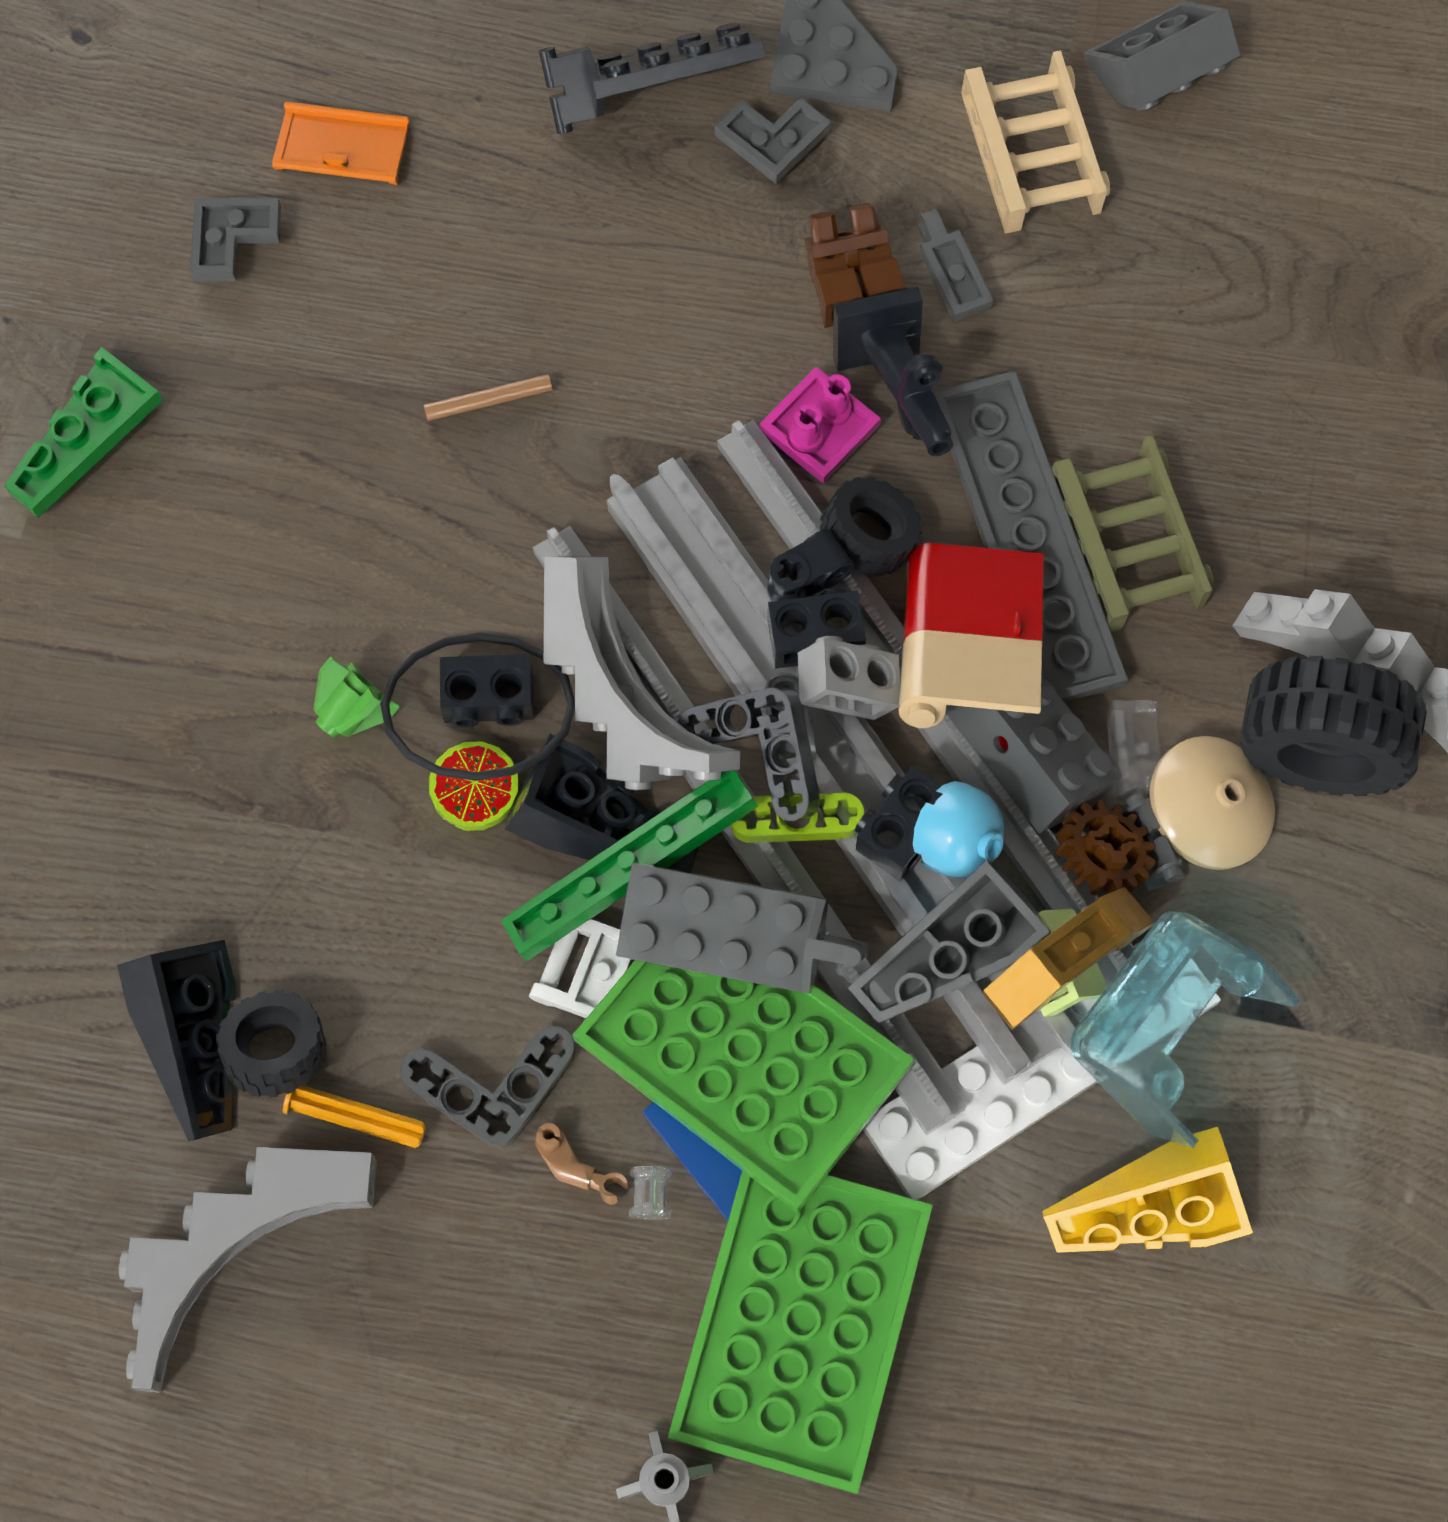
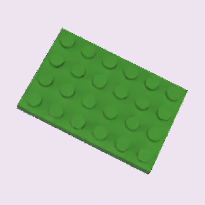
M635 960L572 1035L574 1041L797 1213L914 1065V1058L815 985H813L812 992L808 994Z
M742 1171L668 1439L858 1494L933 1205L827 1175L797 1213Z

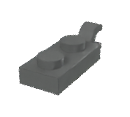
M936 209L921 214L920 218L923 224L918 225V229L924 243H921L919 252L952 321L956 322L991 309L994 300L960 230L948 234Z

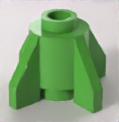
M330 656L319 670L314 711L319 717L315 722L333 738H337L340 734L349 738L351 735L384 723L380 706L384 693H380L352 662L346 667ZM391 699L389 707L392 717L400 706Z

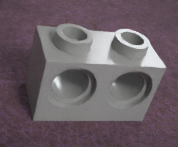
M837 636L820 637L814 644L798 652L799 698L802 705L872 720L899 707L900 671L898 654L880 651V648L876 645L845 643L842 638Z

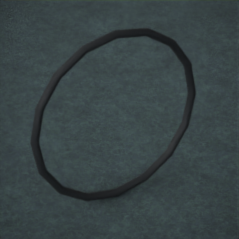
M475 633L443 638L412 653L390 676L380 704L385 731L406 759L437 775L473 781L515 775L546 759L568 735L575 711V699L569 676L562 673L559 665L547 664L562 682L567 709L561 730L541 752L511 767L472 772L440 767L413 753L394 731L389 704L397 680L418 659L450 645L484 641L516 646L542 660L544 651L514 637Z

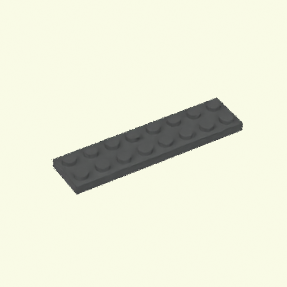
M1016 371L935 391L933 394L951 428L953 448L950 451L984 548L1044 554L1042 675L1054 686L1064 703L1124 687L1128 681Z

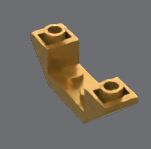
M1123 887L1100 897L1029 949L984 989L982 994L1009 1028L1013 1030L1047 1005L1056 992L1114 949L1120 951L1152 927L1155 922L1130 892Z

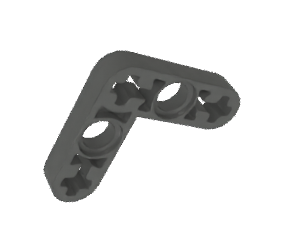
M548 1026L541 1029L494 1093L428 1049H417L410 1052L401 1064V1076L405 1085L417 1096L487 1145L494 1148H503L511 1145L518 1138L569 1067L575 1056V1045L571 1034L564 1028ZM560 1038L563 1040L561 1046L565 1054L562 1057L555 1054L551 1056L545 1065L546 1070L552 1072L547 1078L538 1067L528 1062L531 1058H534L540 1064L546 1055L545 1047L542 1044L546 1040L554 1043ZM428 1061L432 1062L430 1069L433 1075L441 1081L444 1080L446 1073L452 1075L442 1084L437 1097L431 1095L437 1090L435 1084L426 1078L420 1079L418 1083L414 1082L416 1075L412 1067L416 1063L424 1066ZM524 1074L535 1076L540 1083L538 1093L529 1099L519 1098L513 1092L515 1080ZM458 1086H466L474 1093L472 1105L463 1111L451 1109L447 1103L449 1092ZM484 1099L491 1102L484 1107L488 1114L497 1119L503 1114L508 1115L506 1123L510 1130L506 1134L498 1131L494 1136L489 1135L491 1127L479 1115L475 1124L469 1122L479 1112Z

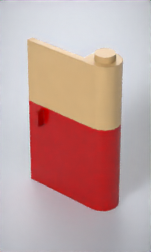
M925 543L917 546L909 556L899 697V716L905 723L916 728L935 726L943 720L946 705L1040 714L1043 553L938 543Z

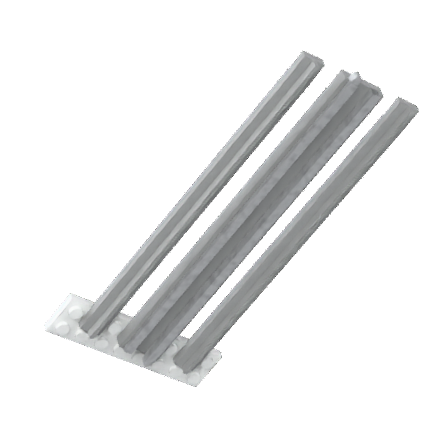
M738 420L733 423L732 432L717 440V448L739 476L789 549H792L814 533L820 531L822 513L765 434L759 429L756 422L752 420L743 425ZM679 457L676 460L671 458L658 466L659 475L634 489L621 476L611 475L610 488L613 496L607 499L608 512L628 538L639 557L735 696L765 689L768 680L779 673H791L799 678L798 666L775 669L767 621L768 602H771L767 593L768 580L682 458ZM571 526L560 532H557L554 527L547 531L548 539L533 547L534 555L543 568L544 556H591ZM854 569L842 582L822 590L821 593L834 588H841L846 590V592L858 590L866 644L876 645L880 648V651L899 655L901 683L904 627L867 575L859 573V570ZM610 584L616 624L628 658L646 690L663 711L678 722L682 712L694 706ZM839 618L845 627L849 624L845 619ZM789 623L782 627L789 634H798L803 631L800 625L796 623ZM778 702V705L784 706L783 702ZM808 706L809 718L812 721L815 737L816 760H813L819 793H850L861 801L864 807V814L870 808L876 812L886 800L882 794L889 782L896 774L902 777L905 774L865 718ZM760 708L762 716H764V709ZM946 713L943 720L937 725L929 728H918L955 781L980 789L997 804L1004 820L1003 849L1046 910L1073 909L1077 915L1099 899L1097 895L1090 894V885L1084 881L1079 886L1074 884L1077 877L1074 870L1070 872L1063 871L1062 867L1068 862L1067 857L1056 855V850L1060 843L1050 829L1041 834L1037 832ZM704 721L694 725L696 734L702 730L709 729ZM795 758L782 759L780 761L784 766L789 767L794 763ZM686 770V775H683L693 790L709 781L693 779V771ZM735 770L742 779L743 783L745 784L749 792L751 793V795L755 796L749 788V786L747 785V783L740 775V773L738 772V770ZM799 774L790 775L793 779H799ZM916 796L909 797L904 801L907 807L915 811H921L925 805L922 798ZM823 806L818 807V816L822 822L825 817H836L839 819L840 825H848L849 818L855 816L848 814L846 807L843 806L838 807L836 815L823 816ZM751 811L745 815V818L738 821L746 822L747 829H755L757 821L771 819L756 818L755 811ZM771 820L770 829H777V827ZM730 826L721 831L758 886L824 898L787 842L746 843L735 837ZM884 831L877 835L879 842L886 846H895L901 842L900 837L891 831ZM858 833L848 839L835 840L901 937L906 935L968 878H955L936 873L920 863L923 861L922 856H920L901 882H899L855 850ZM828 904L825 934L852 939ZM1167 925L1134 946L1130 942L1120 951L1114 949L1097 962L1109 989L1108 995L1097 999L1082 1000L1055 1016L1043 1017L1041 1010H1039L1013 1030L1009 1028L982 994L983 990L1008 968L944 995V999L977 1047L942 1069L904 1013L885 1022L878 1023L848 989L855 980L871 967L866 958L854 967L823 960L819 961L817 974L835 1001L914 1058V1065L895 1088L899 1097L880 1108L863 1129L908 1198L919 1200L1198 1018L1221 1001Z

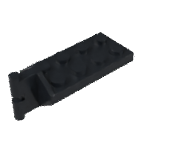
M729 23L717 27L715 34L701 37L700 33H688L677 37V43L661 47L660 42H653L637 47V53L622 56L621 52L603 54L597 57L598 63L594 62L588 46L556 54L555 47L540 49L539 55L547 88L563 86L564 90L563 93L549 97L557 134L573 131L572 123L604 115L606 96L765 57L763 41L745 26L740 27L739 23Z

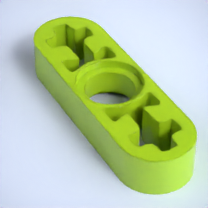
M819 793V807L823 806V816L836 815L838 807H846L848 814L855 815L849 818L848 825H840L839 819L836 817H825L823 821L824 827H817V810L810 817V822L800 829L789 827L777 813V829H770L771 820L757 821L755 829H747L746 822L738 820L731 824L730 827L735 837L746 843L848 839L857 834L854 830L864 815V807L861 801L850 793ZM795 794L790 797L791 806H796L803 802L801 794ZM753 796L758 804V807L752 810L755 811L756 818H770V809L774 808L771 796Z

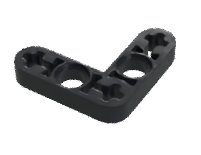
M766 688L690 707L679 716L677 723L683 728L714 745H721L759 735L772 805L775 812L786 821L806 820L817 812L820 804L819 789L802 704L799 696L789 688ZM778 702H783L784 711L779 712L778 715L762 716L760 708L775 706ZM737 705L742 706L747 714L746 725L740 731L736 730L730 721L731 712ZM715 720L717 728L702 730L696 734L694 725L699 724L700 721ZM785 741L790 742L796 751L794 763L789 767L784 766L778 757L780 745ZM799 774V779L785 781L784 775ZM795 794H801L803 802L796 806H791L790 797Z

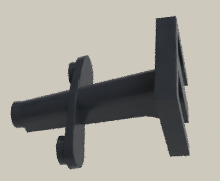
M914 287L834 304L833 359L837 371L873 364L897 401L901 424L905 431L912 435L914 439L922 440L931 456H941L948 453L953 448L951 428L931 390L941 378L942 365L933 355L914 356L920 354L923 299L919 288Z

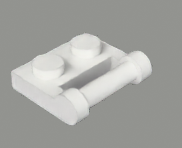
M590 919L555 942L540 982L533 984L529 997L543 1005L556 1007L587 1018L632 963L633 959L616 956L620 929ZM584 935L590 937L568 993L558 990L557 986L577 936Z

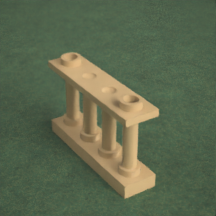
M1061 50L1053 52L1048 74L993 85L992 82H986L982 67L965 70L961 94L1005 234L1022 229L1025 213H1028L1031 207L1087 196L1092 214L1096 215L1101 214L1105 198L1110 194L1108 175L1106 171H1100L1074 92V71L1070 65H1065ZM1047 91H1053L1058 106L1056 110L1004 120L1003 117H997L994 108L996 102ZM1064 125L1070 143L1059 147L1015 155L1014 152L1008 153L1005 142L1009 136ZM1070 161L1076 162L1081 180L1027 191L1024 187L1020 188L1016 178L1018 172Z

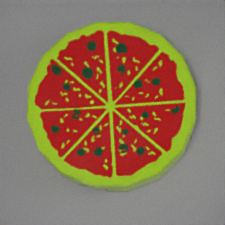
M483 741L463 742L451 747L435 762L440 767L472 772L506 768L514 765L512 759L499 747ZM433 772L429 776V794L437 813L444 820L446 819L449 823L454 824L455 827L465 831H484L500 824L512 810L519 793L518 773L511 776L478 781L441 776Z

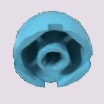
M953 781L941 786L937 790V792L943 795L937 799L934 805L926 802L921 809L914 827L913 848L915 853L922 856L923 861L920 863L924 867L942 875L965 878L969 877L986 860L993 862L999 856L1003 848L1004 820L1002 812L989 795L969 784Z

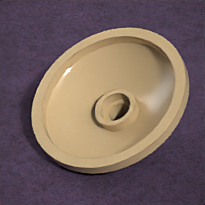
M1193 737L1169 749L1156 765L1150 783V805L1161 826L1158 830L1162 836H1166L1171 848L1177 854L1197 866L1213 870H1225L1250 861L1262 851L1271 836L1274 826V797L1268 779L1262 773L1261 768H1254L1239 746L1218 737ZM1225 789L1229 792L1231 800L1226 796Z

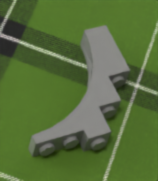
M544 556L543 664L562 665L563 674H575V721L593 723L594 731L607 732V779L625 781L626 789L648 790L652 789L653 781L670 780L671 776L686 775V770L693 771V779L719 780L721 779L722 771L739 770V750L714 745L688 732L663 711L644 687L628 658L617 628L610 594L608 557Z
M1314 589L1309 599L1260 592L1252 594L1232 625L1240 637L1267 642L1307 657L1323 656L1324 659L1335 660L1337 657L1349 659V662L1357 664L1364 662L1374 665L1377 670H1388L1396 674L1400 681H1408L1413 685L1415 691L1419 692L1427 711L1424 730L1448 753V669L1435 667L1412 633L1374 628L1349 593Z
M257 1147L255 1160L248 1161L246 1169V1188L252 1189V1195L194 1192L192 1205H186L183 1214L184 1234H189L188 1241L130 1238L129 1250H123L121 1253L119 1277L125 1280V1288L133 1292L143 1293L142 1300H136L132 1316L133 1329L138 1330L136 1350L131 1349L129 1351L126 1365L127 1379H132L131 1388L141 1392L161 1393L169 1354L185 1316L204 1287L239 1252L263 1235L300 1218L332 1210L373 1208L377 1160L374 1155L366 1152Z

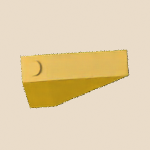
M1218 1127L1171 1140L1042 1211L1057 1252L1115 1250L1119 1244L1145 1243L1146 1249H1161L1163 1242L1189 1241L1190 1247H1208L1253 1233Z

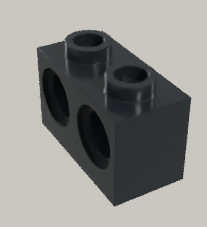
M834 588L826 590L818 596L810 597L788 594L777 598L775 601L768 602L767 621L775 669L798 666V652L814 644L820 637L837 636L842 638L845 643L854 645L866 644L858 590L846 592L844 589ZM839 617L845 619L849 624L843 628H834L827 621L831 618ZM789 623H796L801 625L804 630L798 634H789L782 627Z
M530 654L440 657V709L444 723L468 728L474 727L483 721H497L498 724L503 726H516L522 724L524 720H534L533 668ZM512 685L521 689L520 693L513 698L507 699L498 695L500 690L506 686ZM463 687H470L476 690L475 694L467 700H458L453 697L455 692Z
M912 766L904 777L896 774L882 794L886 799L876 812L870 808L856 825L854 831L858 835L855 850L901 882L921 856L915 853L913 848L914 827L920 811L910 809L904 801L909 797L916 796L934 805L937 799L943 795L937 792L941 785L915 766ZM884 831H891L900 837L901 842L895 846H886L879 842L877 835Z

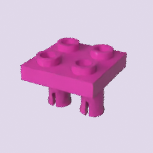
M815 367L759 424V429L762 430L767 439L824 484L880 426L881 418L849 393L851 385L846 377L838 374L829 377L818 367Z

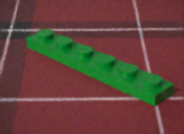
M735 770L722 771L721 779L707 781L501 921L519 954L526 961H529L626 896L632 863L637 862L667 868L757 808L758 804Z

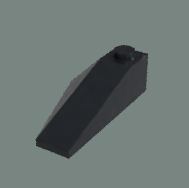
M551 733L548 735L540 752L555 737V735ZM562 740L546 759L532 766L518 793L505 830L545 849L591 860L660 814V812L650 811L634 798L632 793L635 790L626 789L624 781L619 785L615 780L607 779V774L599 768L602 762L593 754ZM699 847L667 868L691 873Z
M225 940L150 954L117 965L130 1017L188 1141L232 1130L233 1082L231 1083L227 1077L216 1042L217 1034L220 1032L219 1025L222 1019H225L228 1015L229 1002L235 1000V980Z

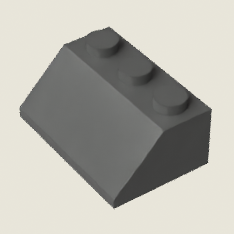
M1183 1L1083 53L1085 61L1115 102L1135 108L1136 111L1154 107L1159 102L1158 98L1168 93H1176L1188 89L1193 85L1192 81L1202 75H1211L1224 70L1227 67V62L1240 56L1228 9Z

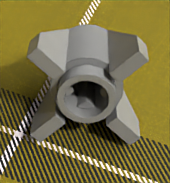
M658 1431L650 1432L648 1434L654 1456L643 1465L640 1470L639 1481L617 1488L618 1499H623L643 1493L646 1499L655 1506L666 1507L669 1522H680L676 1504L683 1500L687 1494L690 1480L714 1474L712 1464L687 1468L680 1458L673 1454L663 1453ZM661 1470H667L669 1474L674 1476V1483L668 1489H660L655 1484V1478L658 1477V1472Z

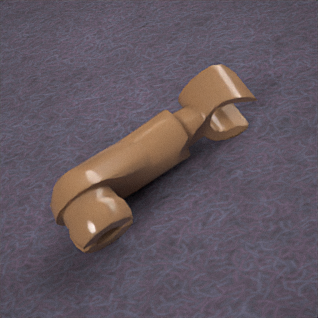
M546 1123L539 1128L540 1132L536 1133L535 1145L555 1178L585 1190H590V1188L598 1190L602 1200L607 1204L612 1205L618 1202L617 1196L607 1192L606 1188L610 1184L617 1183L624 1189H628L626 1177L620 1173L603 1175L597 1172V1168L579 1162L559 1126Z

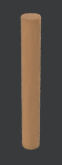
M549 374L424 404L427 421H432L553 390Z

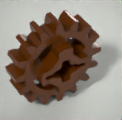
M1099 800L1093 807L1087 802L1083 803L1077 811L1073 810L1063 821L1062 824L1064 826L1056 834V838L1063 843L1056 850V855L1067 857L1068 862L1062 867L1063 871L1070 872L1074 870L1077 874L1074 884L1079 886L1084 881L1089 883L1091 895L1095 896L1101 888L1105 890L1106 895L1123 887L1131 893L1136 887L1139 888L1150 876L1148 871L1155 865L1156 861L1148 855L1155 849V844L1144 841L1143 837L1149 830L1147 827L1137 828L1134 825L1137 818L1136 814L1132 813L1127 818L1121 815L1122 809L1120 804H1116L1111 810H1107L1103 800ZM1089 827V832L1085 836H1081L1082 830ZM1130 862L1129 869L1123 872V867Z

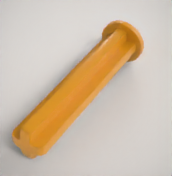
M303 1085L295 1089V1092L286 1094L283 1105V1114L289 1115L292 1110L413 1148L419 1147L426 1130L425 1124L422 1121Z

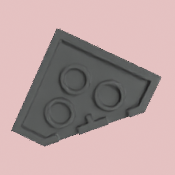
M786 0L771 76L770 93L891 112L898 67L842 0Z

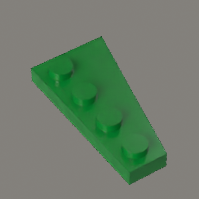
M103 347L94 356L93 359L96 364L87 377L81 375L73 386L72 390L75 394L63 411L57 409L49 420L50 429L41 442L36 441L33 443L4 485L8 493L37 518L163 401L161 395L154 387Z

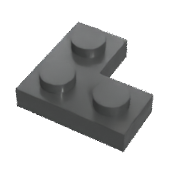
M802 98L795 102L774 124L742 100L715 125V136L777 184L831 131L832 122Z
M195 198L190 274L193 281H236L238 244L280 243L281 203L279 198Z

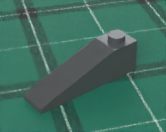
M986 860L855 980L848 989L878 1023H882L1010 967L1029 949L1051 933V930L1025 895L998 865Z

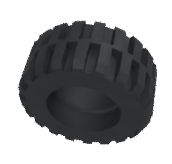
M1310 656L1308 659H1300L1299 657L1287 658L1283 663L1276 661L1269 664L1252 679L1240 734V746L1245 757L1254 768H1261L1262 773L1266 776L1281 779V783L1290 786L1297 785L1304 787V790L1316 793L1317 791L1329 792L1330 795L1338 796L1343 794H1353L1354 796H1367L1368 793H1375L1376 795L1385 794L1390 789L1397 790L1403 787L1417 772L1427 714L1426 705L1419 692L1415 691L1413 685L1408 681H1400L1396 674L1388 670H1377L1374 665L1364 662L1361 664L1349 662V659L1337 657L1335 660L1324 659L1323 656Z

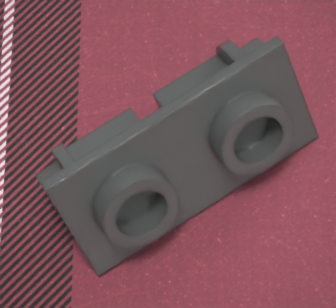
M1143 792L1132 795L1126 800L1128 804L1121 806V815L1127 818L1132 813L1136 814L1137 818L1134 825L1137 828L1147 827L1149 830L1143 837L1144 841L1155 844V849L1148 855L1156 862L1148 871L1150 876L1143 883L1146 892L1185 879L1186 875L1181 867L1183 865L1182 860L1177 859L1166 836H1162L1158 830L1161 826L1151 808L1150 798L1145 797Z

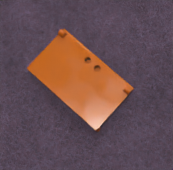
M287 101L284 103L285 115L272 161V167L275 170L288 169L383 181L398 185V173L410 127L409 117Z

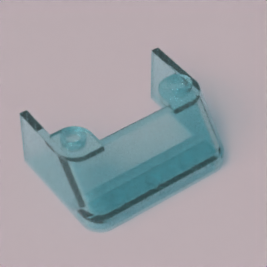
M1180 911L1166 912L1156 921L1074 1030L1071 1038V1051L1080 1065L1148 1134L1194 1148L1199 1140L1170 1111L1179 1099L1184 1085L1183 1074L1180 1068L1169 1057L1172 1051L1221 985L1233 995L1249 996L1250 998L1296 1007L1301 999L1257 952L1196 916Z

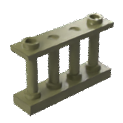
M1153 435L1144 438L1137 456L1139 460L1084 475L1081 471H1075L1071 458L1054 462L1052 467L1055 481L1111 633L1122 630L1132 607L1190 592L1195 608L1199 609L1206 605L1214 589L1212 571L1207 564L1203 565L1169 479L1167 455L1163 449L1158 450ZM1145 476L1153 496L1150 499L1099 513L1096 510L1089 509L1085 498L1088 491ZM1160 514L1168 535L1167 537L1113 552L1109 548L1104 549L1100 538L1103 529ZM1175 553L1183 574L1182 576L1128 591L1124 587L1119 588L1114 575L1117 568Z

